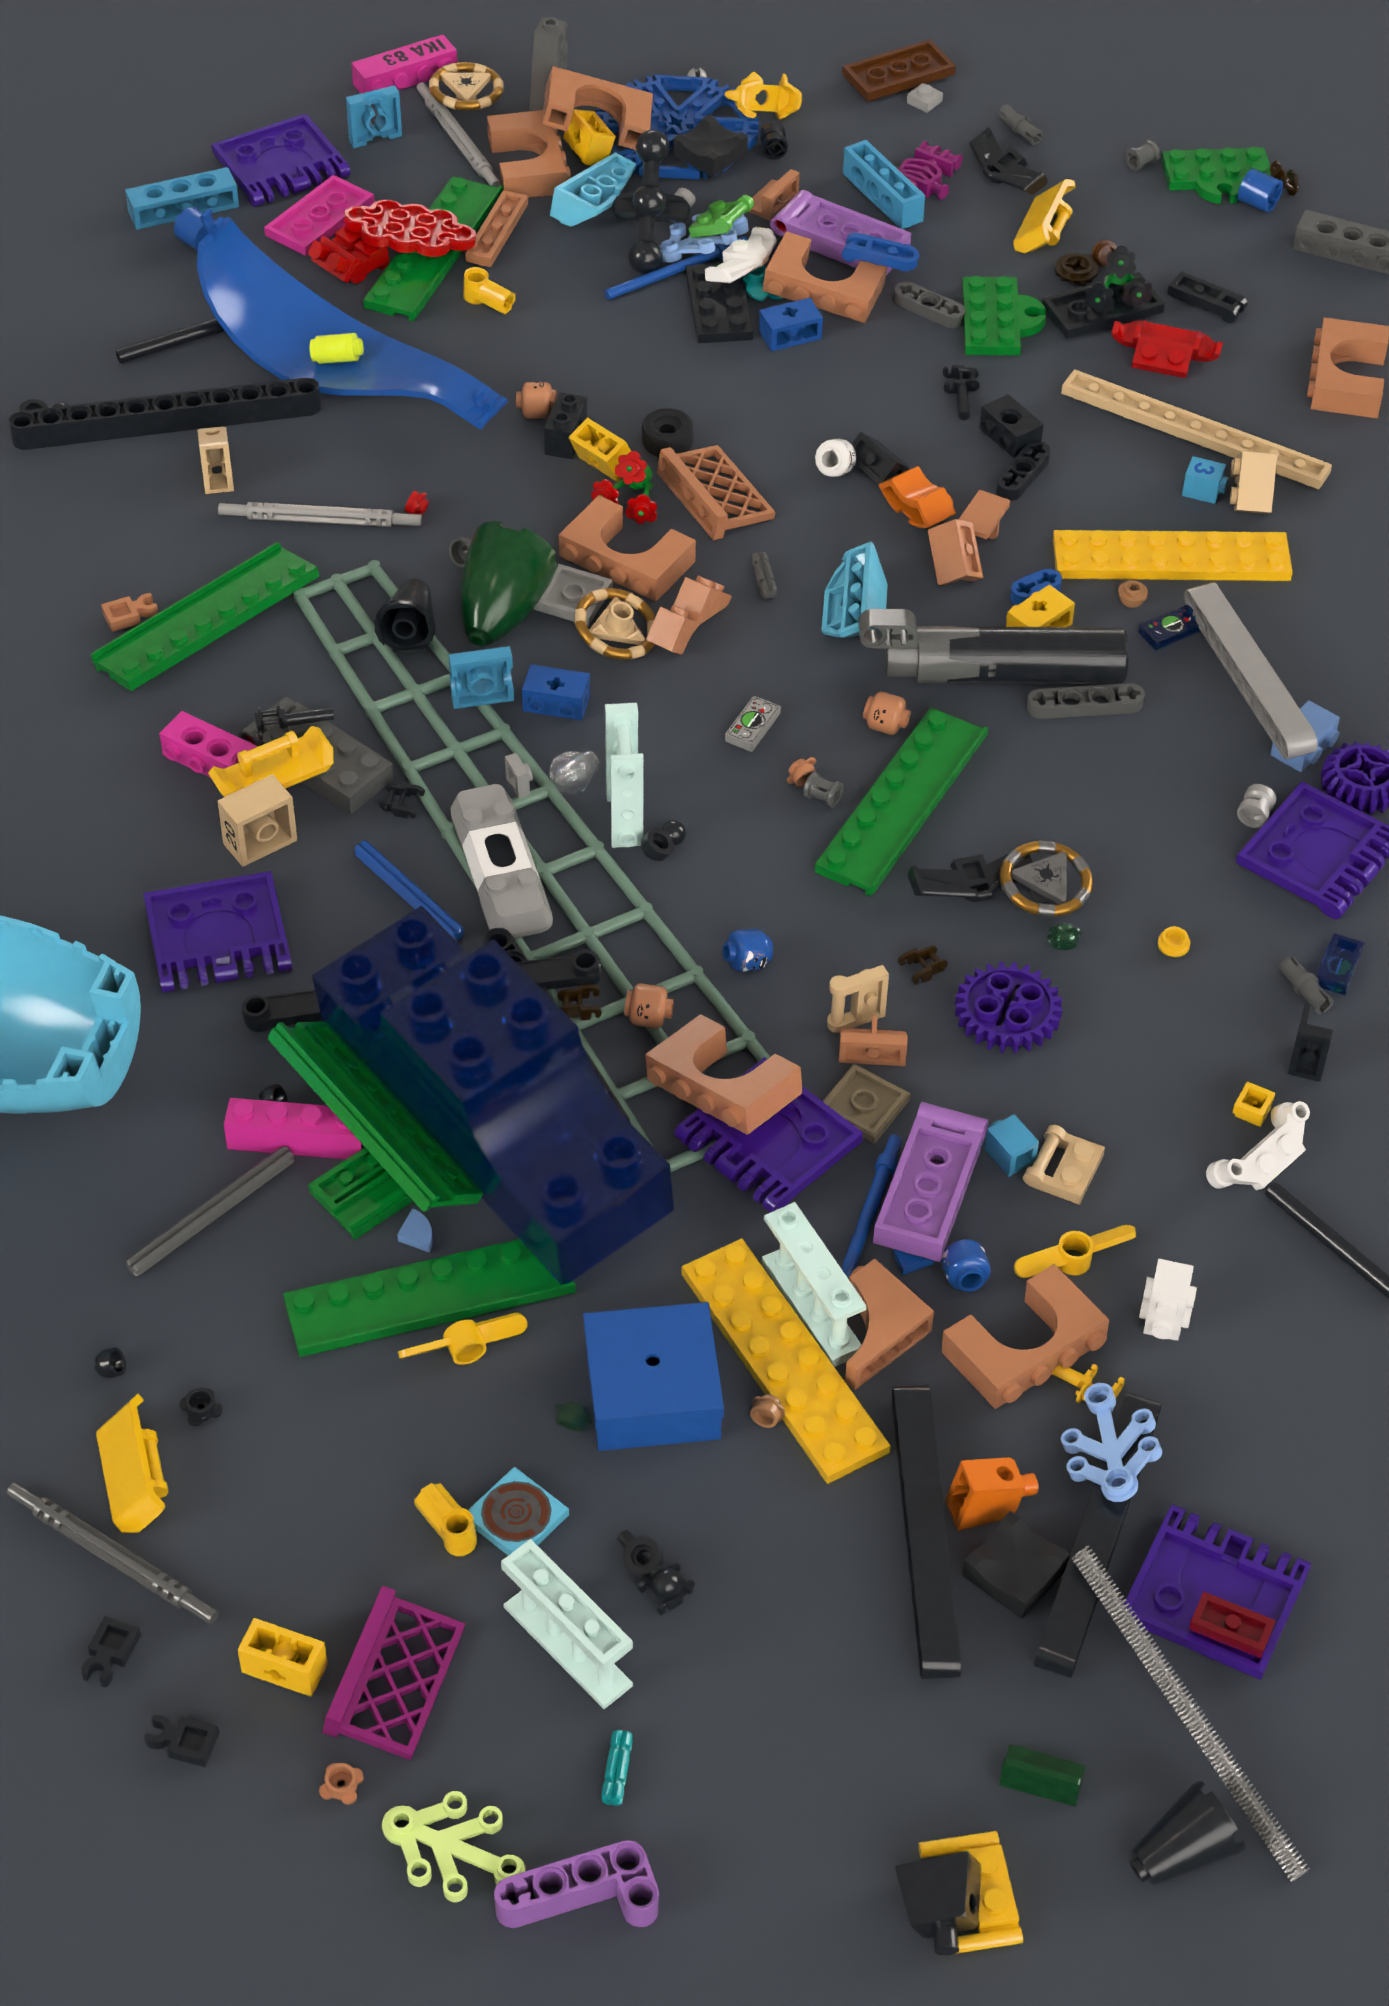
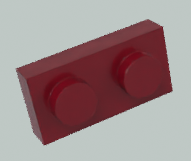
M1203 1591L1190 1622L1189 1630L1262 1658L1276 1620Z

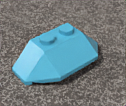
M871 541L846 551L842 557V564L835 570L824 593L821 628L824 635L840 638L860 636L858 620L862 612L868 609H886L888 584L875 546Z

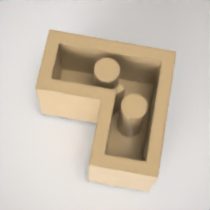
M1242 451L1237 455V458L1232 460L1230 477H1235L1234 484H1237L1236 487H1231L1230 504L1235 505L1234 511L1261 514L1272 513L1277 454Z

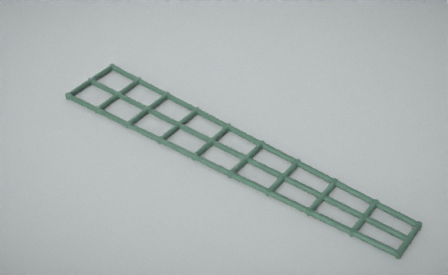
M371 560L368 565L343 574H333L329 579L295 591L293 593L294 602L301 608L329 653V658L334 661L363 707L365 715L371 720L400 766L403 776L408 779L410 784L424 788V796H420L419 792H417L418 797L440 830L442 838L447 841L474 886L475 883L454 824L448 821L418 772L454 758L475 788L488 786V783L466 753L500 740L504 741L513 754L517 753L523 764L527 763L529 765L533 779L540 786L530 791L528 796L519 799L518 797L511 798L515 810L548 798L586 844V848L544 863L526 838L540 880L572 923L577 933L533 951H530L522 937L514 939L528 961L550 958L582 944H586L592 952L597 954L601 966L624 998L601 1007L602 1015L600 1018H596L595 1013H592L591 1020H581V1017L565 1019L629 1117L632 1138L652 1168L654 1177L664 1179L667 1174L703 1159L705 1151L717 1141L716 1139L711 1140L707 1146L696 1153L690 1149L665 1161L661 1159L625 1100L657 1086L648 1081L647 1077H644L618 1089L581 1032L582 1029L623 1013L627 991L633 990L627 978L598 938L640 920H646L686 971L656 985L665 987L667 992L671 993L695 983L738 1036V1038L726 1042L727 1054L720 1059L743 1049H748L757 1062L764 1057L769 1059L770 1055L755 1038V1033L747 1028L704 974L703 968L696 964L653 910V905L645 900L606 851L603 842L595 837L556 788V783L548 778L510 730V725L501 719L490 704L476 707L494 730L463 742L456 740L425 696L450 686V653L434 634L428 646L449 671V674L418 685L392 648L387 644L383 645L378 640L375 633V624L347 586V584L373 576L391 598L398 588L380 567L379 561ZM336 590L366 634L337 644L309 598ZM371 644L375 645L406 690L373 701L344 654ZM409 701H414L447 748L411 761L380 712ZM592 858H597L636 909L590 927L553 874ZM555 989L547 990L558 1008L562 1007V1001L558 1000ZM645 1027L657 1045L668 1038L661 1027L659 1029Z

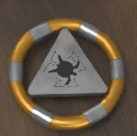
M1039 840L1016 847L1003 860L1000 869L1001 886L1009 900L1022 910L1037 916L1058 917L1070 914L1084 905L1090 897L1093 888L1092 873L1083 857L1071 848L1052 841ZM1032 853L1055 854L1013 870L1020 859ZM1067 860L1071 862L1081 878L1080 889L1068 902H1066ZM1012 879L1031 889L1030 893L1035 900L1039 902H1050L1052 900L1059 905L1035 903L1021 895Z

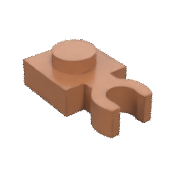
M151 593L143 594L135 601H132L130 596L101 604L102 614L112 632L141 624L140 617L151 618L158 614V606L156 603L153 604Z

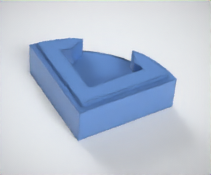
M412 1208L397 1234L398 1242L430 1253L433 1244L432 1227L428 1219L421 1212Z

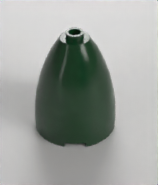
M490 521L481 524L475 531L463 568L460 598L465 633L475 645L484 646L492 644L517 627L537 605L557 570L558 564L554 558L556 551L542 537L522 527L520 532L502 527L501 521Z

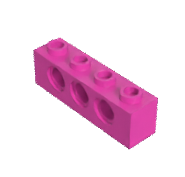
M181 711L159 733L162 754L171 761L179 762L191 768L196 773H202L210 777L208 772L213 766L222 769L239 763L238 752L258 747L184 711Z

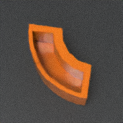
M919 466L878 484L896 513L902 511L910 518L908 523L915 527L928 528L956 514L953 500L946 492L945 487H937L932 484L922 473Z

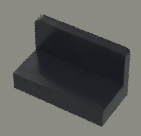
M860 432L851 444L856 451L855 465L878 484L894 477L899 470L904 472L911 469L882 443L863 432Z
M1305 1004L1288 1074L1321 1082L1333 1030L1307 1024L1311 1005Z

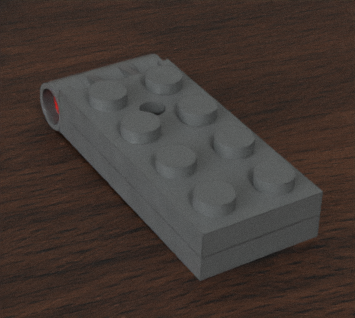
M283 697L268 709H276V705L279 704L280 709H284L286 714L310 710L298 701L294 702L288 697ZM278 716L264 717L263 721L278 719ZM254 720L239 732V737L256 746H261L283 737L285 734L284 729H281L279 724L265 725L264 731H262L263 740L259 741ZM321 721L288 726L289 732L294 731L297 738L303 737L311 726L321 729L333 747L334 763L326 772L302 781V783L350 815L393 781V765L390 761L330 722Z

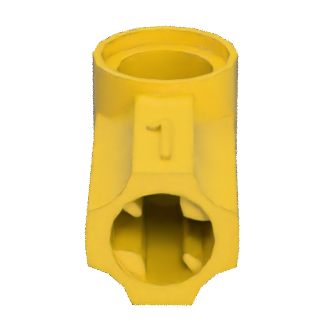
M472 267L464 272L463 298L465 301L471 304L484 303L504 315L511 310L516 298L515 293L489 280L487 271L480 267Z
M430 1483L422 1488L419 1495L414 1499L415 1506L443 1539L446 1551L454 1556L470 1554L477 1545V1535L472 1514L467 1509L461 1508L441 1483Z

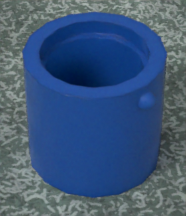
M1251 169L1241 182L1238 200L1265 213H1269L1280 199L1283 182L1261 171Z
M190 207L178 215L174 223V234L183 244L186 243L198 251V243L208 232L200 219L203 213L197 207Z

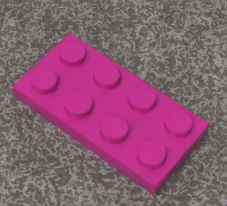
M332 175L264 227L265 236L307 256L313 241H320L322 236L330 238L335 232L344 227L343 218L346 209L352 206L370 207L375 202L374 194Z

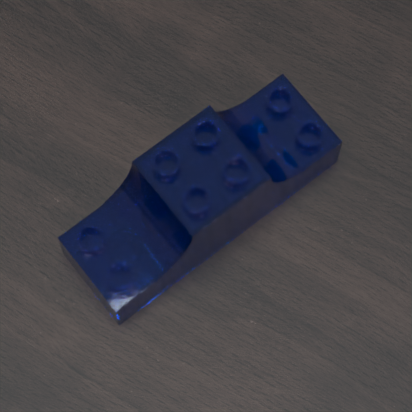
M420 906L312 975L322 1021L327 1022L480 1188L484 1193L482 1195L484 1201L561 1285L570 1283L674 1211L670 1164L617 1108L587 1057L579 1035L578 1026L494 939L471 954L463 949L423 906Z

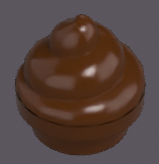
M1107 239L1098 241L1094 245L1092 258L1097 262L1098 266H1106L1109 262L1107 255L1110 252H1115L1116 244Z

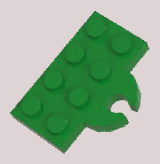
M1265 148L1174 149L1162 151L1161 163L1169 191L1196 190L1197 194L1204 200L1215 204H1221L1222 193L1229 194L1230 204L1238 202V191L1241 182L1251 169H1256L1271 176L1270 163Z
M963 277L965 355L1020 356V338L1035 335L1044 328L1046 322L1045 306L1038 299L1018 294L1017 277Z

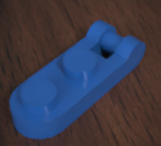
M857 232L848 234L846 245L841 253L842 258L848 262L858 259L875 265L895 268L900 271L915 269L919 261V252L913 246Z

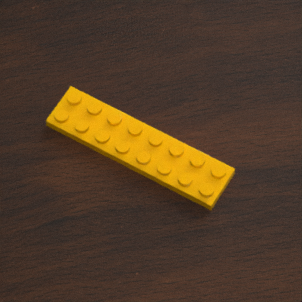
M1053 531L1055 568L1061 574L1062 579L1291 581L1293 573L1286 532Z
M742 1238L681 1266V1275L701 1303L709 1302L711 1318L765 1395H773L780 1400L781 1405L785 1409V1416L782 1420L827 1484L890 1454L891 1445Z

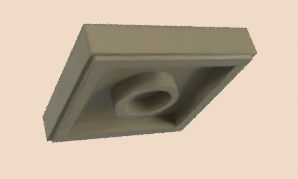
M853 1064L825 1097L823 1102L863 1132V1139L875 1144L908 1104L911 1093Z

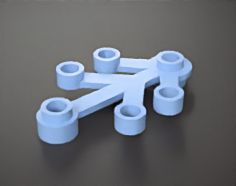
M700 214L694 215L692 217V224L696 221V217ZM742 214L733 222L732 228L727 233L721 234V236L710 235L691 238L689 234L688 238L681 240V238L687 234L685 224L674 223L670 225L671 236L669 240L663 241L660 245L663 253L662 261L667 263L678 261L682 258V253L709 254L715 251V244L731 245L732 242L738 240L737 235H742L749 231L748 220Z
M1096 1383L1085 1391L1084 1399L1090 1412L1097 1415L1102 1443L1082 1435L1081 1431L1075 1428L1063 1432L1061 1442L1065 1451L1070 1454L1082 1451L1107 1462L1108 1470L1105 1471L1090 1465L1087 1459L1082 1456L1071 1458L1066 1468L1073 1481L1090 1480L1101 1485L1102 1493L1108 1500L1122 1502L1130 1499L1137 1492L1139 1484L1136 1476L1147 1462H1154L1161 1457L1162 1448L1157 1438L1152 1436L1145 1437L1139 1441L1138 1451L1123 1466L1122 1458L1141 1434H1147L1154 1430L1156 1422L1150 1410L1139 1409L1133 1413L1130 1424L1117 1439L1112 1411L1116 1405L1115 1395L1110 1385ZM1077 1439L1075 1442L1069 1443L1071 1440ZM1150 1447H1155L1151 1451H1146ZM1078 1467H1083L1079 1471H1074Z

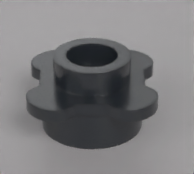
M208 1388L194 1389L180 1401V1408L187 1412L189 1416L188 1422L192 1426H200L203 1421L211 1417L218 1418L222 1414V1406L215 1402L214 1392Z

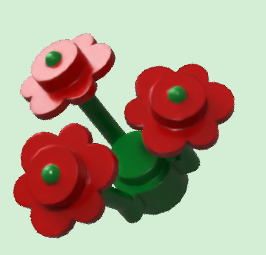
M631 451L627 455H620L618 458L619 464L615 467V474L622 479L615 485H612L608 479H603L601 482L596 481L593 483L592 499L594 500L599 495L619 504L617 499L619 497L618 490L624 485H628L635 490L643 489V494L638 495L636 499L630 498L628 500L625 514L629 519H635L637 524H644L645 521L654 522L657 518V503L650 501L649 498L650 490L653 488V484L650 482L653 475L652 469L645 460L641 459L637 451Z

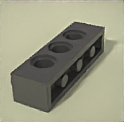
M1305 209L1296 228L1293 250L1389 275V231Z

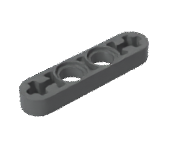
M1132 683L1035 689L1028 695L1026 710L1029 715L1037 719L1137 713L1143 708L1145 691L1141 686ZM1096 697L1106 698L1108 702L1098 703L1095 702L1093 699ZM1065 699H1074L1078 704L1068 705L1063 701Z

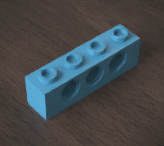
M864 140L844 148L843 175L900 229H905L923 222L925 195L873 145Z
M228 167L125 189L128 213L136 230L174 222L183 210L190 207H197L202 213H205L208 209L215 213L239 207L237 185Z

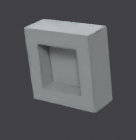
M924 83L907 94V103L926 113L943 100V92Z
M517 753L505 756L506 779L518 799L530 795L529 782L533 780L529 765L527 763L523 764Z

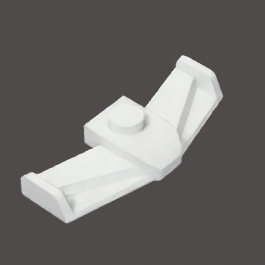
M754 227L748 241L737 240L732 242L722 252L724 263L717 267L710 266L705 269L706 281L731 283L767 263L769 255L777 242L772 230Z

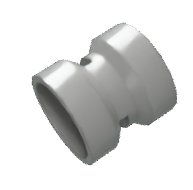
M1254 784L1247 789L1244 800L1240 803L1237 810V816L1241 823L1251 828H1260L1266 823L1277 799L1273 790L1262 784Z

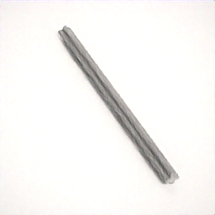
M1086 1546L1072 1558L1073 1562L1077 1564L1076 1566L1082 1572L1081 1574L1090 1583L1089 1585L1095 1591L1094 1593L1100 1599L1102 1605L1106 1606L1105 1609L1114 1618L1113 1621L1119 1626L1118 1628L1124 1634L1123 1636L1132 1646V1649H1135L1134 1652L1138 1653V1657H1141L1142 1664L1146 1665L1145 1668L1154 1677L1153 1680L1157 1681L1156 1684L1165 1693L1164 1696L1173 1705L1172 1708L1176 1709L1175 1712L1181 1717V1721H1184L1183 1724L1187 1725V1729H1190L1189 1733H1192L1191 1736L1195 1737L1194 1740L1197 1741L1200 1749L1203 1750L1202 1752L1206 1754L1205 1756L1211 1762L1210 1764L1214 1766L1213 1768L1217 1770L1216 1773L1220 1774L1219 1777L1223 1778V1782H1226L1225 1786L1234 1795L1233 1798L1237 1799L1236 1802L1240 1803V1807H1243L1242 1811H1246L1244 1814L1251 1820L1250 1823L1254 1824L1253 1827L1257 1828L1256 1831L1260 1832L1259 1836H1262L1261 1839L1268 1845L1267 1848L1271 1849L1270 1852L1274 1853L1273 1856L1279 1862L1278 1864L1282 1866L1281 1868L1285 1870L1284 1873L1289 1874L1287 1877L1291 1879L1290 1882H1294L1304 1875L1310 1867L1304 1869L1307 1863L1302 1865L1304 1859L1298 1860L1301 1855L1296 1857L1299 1851L1293 1852L1296 1848L1295 1846L1290 1848L1293 1842L1287 1844L1290 1838L1285 1840L1284 1838L1287 1834L1281 1835L1284 1829L1278 1831L1281 1825L1276 1827L1278 1821L1273 1823L1276 1817L1270 1819L1273 1813L1267 1814L1270 1809L1264 1810L1267 1804L1261 1806L1264 1800L1259 1802L1261 1796L1256 1798L1258 1792L1253 1794L1256 1788L1250 1789L1253 1784L1247 1785L1250 1779L1244 1781L1247 1775L1242 1777L1244 1771L1239 1773L1242 1768L1236 1769L1239 1763L1233 1765L1236 1759L1231 1761L1230 1759L1233 1755L1227 1756L1230 1751L1225 1753L1228 1747L1222 1748L1225 1743L1219 1744L1222 1738L1216 1740L1219 1734L1214 1736L1217 1731L1211 1732L1214 1728L1213 1726L1208 1728L1211 1722L1205 1724L1208 1718L1203 1720L1205 1714L1200 1716L1203 1711L1197 1712L1200 1706L1195 1708L1194 1706L1197 1702L1192 1704L1194 1698L1189 1700L1191 1694L1186 1696L1189 1690L1184 1692L1183 1690L1186 1686L1181 1688L1183 1682L1178 1684L1181 1678L1175 1680L1178 1674L1173 1676L1175 1670L1170 1672L1172 1666L1167 1668L1170 1662L1165 1664L1164 1662L1167 1658L1162 1660L1164 1654L1159 1656L1162 1651L1156 1652L1159 1646L1154 1648L1156 1642L1151 1644L1154 1639L1148 1640L1151 1636L1150 1634L1145 1636L1148 1630L1143 1632L1146 1627L1140 1628L1143 1623L1137 1624L1140 1618L1135 1621L1137 1615L1132 1617L1135 1611L1130 1612L1132 1607L1127 1609L1129 1603L1124 1605L1127 1599L1122 1601L1124 1595L1119 1597L1122 1592L1116 1593L1119 1589L1118 1587L1114 1589L1116 1583L1111 1585L1114 1580L1108 1581L1111 1576L1106 1578L1108 1572L1103 1574L1106 1570L1105 1568L1100 1570L1103 1564L1098 1566L1101 1561L1095 1562L1098 1557L1093 1558L1095 1553L1090 1555L1092 1549L1087 1551L1090 1546Z

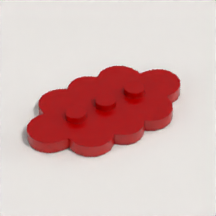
M379 200L374 202L371 207L352 206L344 211V226L351 231L361 233L363 242L374 247L389 246L400 253L417 251L424 256L440 257L447 254L449 249L464 251L473 248L476 244V232L474 229L467 225L459 224L456 215L447 210H429L420 204L402 205L393 200Z

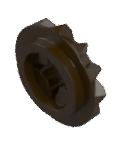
M1073 253L1064 255L1055 264L1056 275L1061 277L1062 282L1069 281L1071 285L1079 283L1083 286L1084 282L1092 283L1094 277L1098 275L1097 262L1084 254Z

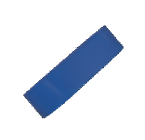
M1043 569L1015 581L1011 586L1010 601L1014 605H1019L1034 592L1040 591L1049 584L1060 592L1061 574L1053 569Z

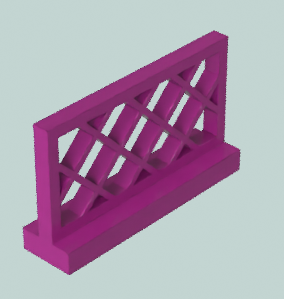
M382 1586L328 1710L322 1733L337 1738L340 1733L411 1761L466 1624L395 1597L396 1590ZM397 1612L413 1616L418 1627L400 1633L394 1622ZM442 1627L454 1632L450 1642L436 1647L428 1631ZM391 1630L393 1636L387 1638L388 1633ZM422 1634L429 1650L411 1656L404 1640ZM397 1643L404 1659L386 1666L380 1652L383 1648ZM446 1652L442 1661L440 1654ZM433 1657L439 1671L433 1676L422 1679L415 1663ZM377 1662L379 1669L373 1671ZM408 1666L415 1683L397 1689L390 1673ZM383 1676L391 1692L372 1699L367 1683ZM432 1685L429 1693L426 1687ZM420 1690L425 1701L424 1707L408 1712L401 1696ZM363 1695L366 1702L359 1704ZM394 1699L402 1716L383 1722L376 1706ZM370 1709L377 1725L364 1730L350 1723L355 1714ZM419 1717V1720L415 1727L412 1720ZM406 1723L412 1735L408 1746L393 1741L387 1730Z

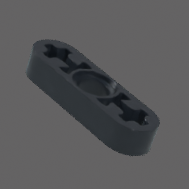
M1042 441L1027 443L998 477L996 494L1010 501L1020 498L1048 465L1050 457L1049 445ZM1024 468L1030 472L1022 473L1018 472L1017 469Z

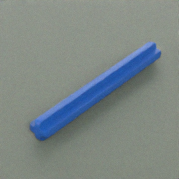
M363 840L355 846V856L450 942L456 943L464 937V928L373 845Z

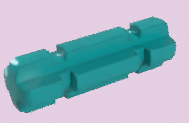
M618 1729L612 1733L611 1747L604 1777L605 1782L603 1783L601 1800L606 1805L619 1806L623 1801L624 1786L630 1760L629 1756L633 1743V1735L629 1731Z

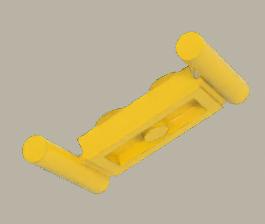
M997 1831L918 1843L921 1859L969 1851L981 1864L979 1920L977 1926L979 1933L958 1936V1953L1023 1943L1017 1906Z

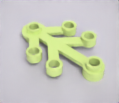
M459 1791L449 1792L445 1795L442 1803L418 1811L409 1806L394 1807L385 1814L382 1820V1831L386 1839L395 1845L401 1846L408 1865V1880L413 1886H425L432 1877L431 1866L427 1860L421 1858L416 1841L432 1848L444 1881V1896L451 1902L462 1901L468 1893L467 1881L464 1876L458 1874L453 1857L493 1873L496 1885L506 1877L525 1872L524 1862L515 1855L498 1857L463 1842V1840L483 1833L495 1834L501 1830L503 1826L502 1812L495 1806L483 1808L477 1818L440 1831L427 1827V1825L447 1817L459 1819L466 1814L467 1799ZM453 1801L462 1803V1806L458 1809H451L448 1805ZM488 1816H494L498 1820L494 1824H487L484 1822V1819ZM400 1820L409 1822L403 1828L395 1826V1823ZM508 1865L516 1867L513 1873L502 1871L503 1867ZM418 1868L426 1870V1874L421 1877H416L412 1873ZM452 1884H460L462 1886L459 1892L448 1890Z

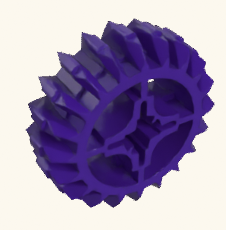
M1355 740L1351 746L1343 743L1340 748H1334L1327 755L1320 775L1322 790L1361 812L1367 811L1371 816L1375 810L1384 813L1385 809L1389 808V749L1382 750L1380 744L1376 747L1371 746L1368 741L1361 745Z

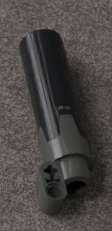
M868 609L862 612L858 620L861 643L867 648L885 649L886 677H915L916 683L1097 685L1123 684L1127 678L1129 659L1128 635L1124 628L917 626L915 615L906 609Z

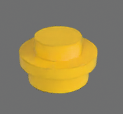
M1168 927L1159 935L1158 948L1167 956L1180 957L1185 955L1190 949V938L1187 932L1180 927Z

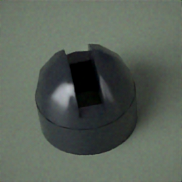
M279 1084L268 1086L259 1094L260 1100L288 1102L286 1092Z
M113 1347L103 1350L95 1358L97 1363L95 1364V1371L100 1376L113 1378L124 1374L126 1362L120 1349Z

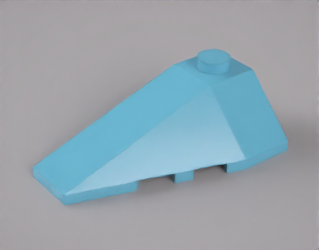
M615 152L554 188L550 216L559 220L560 223L572 227L612 207L615 198L621 193L634 172L636 163Z

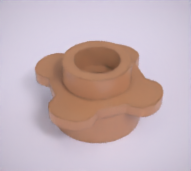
M810 757L807 760L799 759L795 761L788 770L790 773L786 779L788 784L795 783L797 787H804L807 778L813 771H816L813 766L816 763V759Z
M345 1763L330 1764L326 1768L325 1783L319 1788L320 1796L325 1800L331 1798L341 1800L345 1805L354 1803L357 1800V1786L364 1779L363 1772ZM340 1781L345 1782V1785L340 1787L338 1786V1783Z

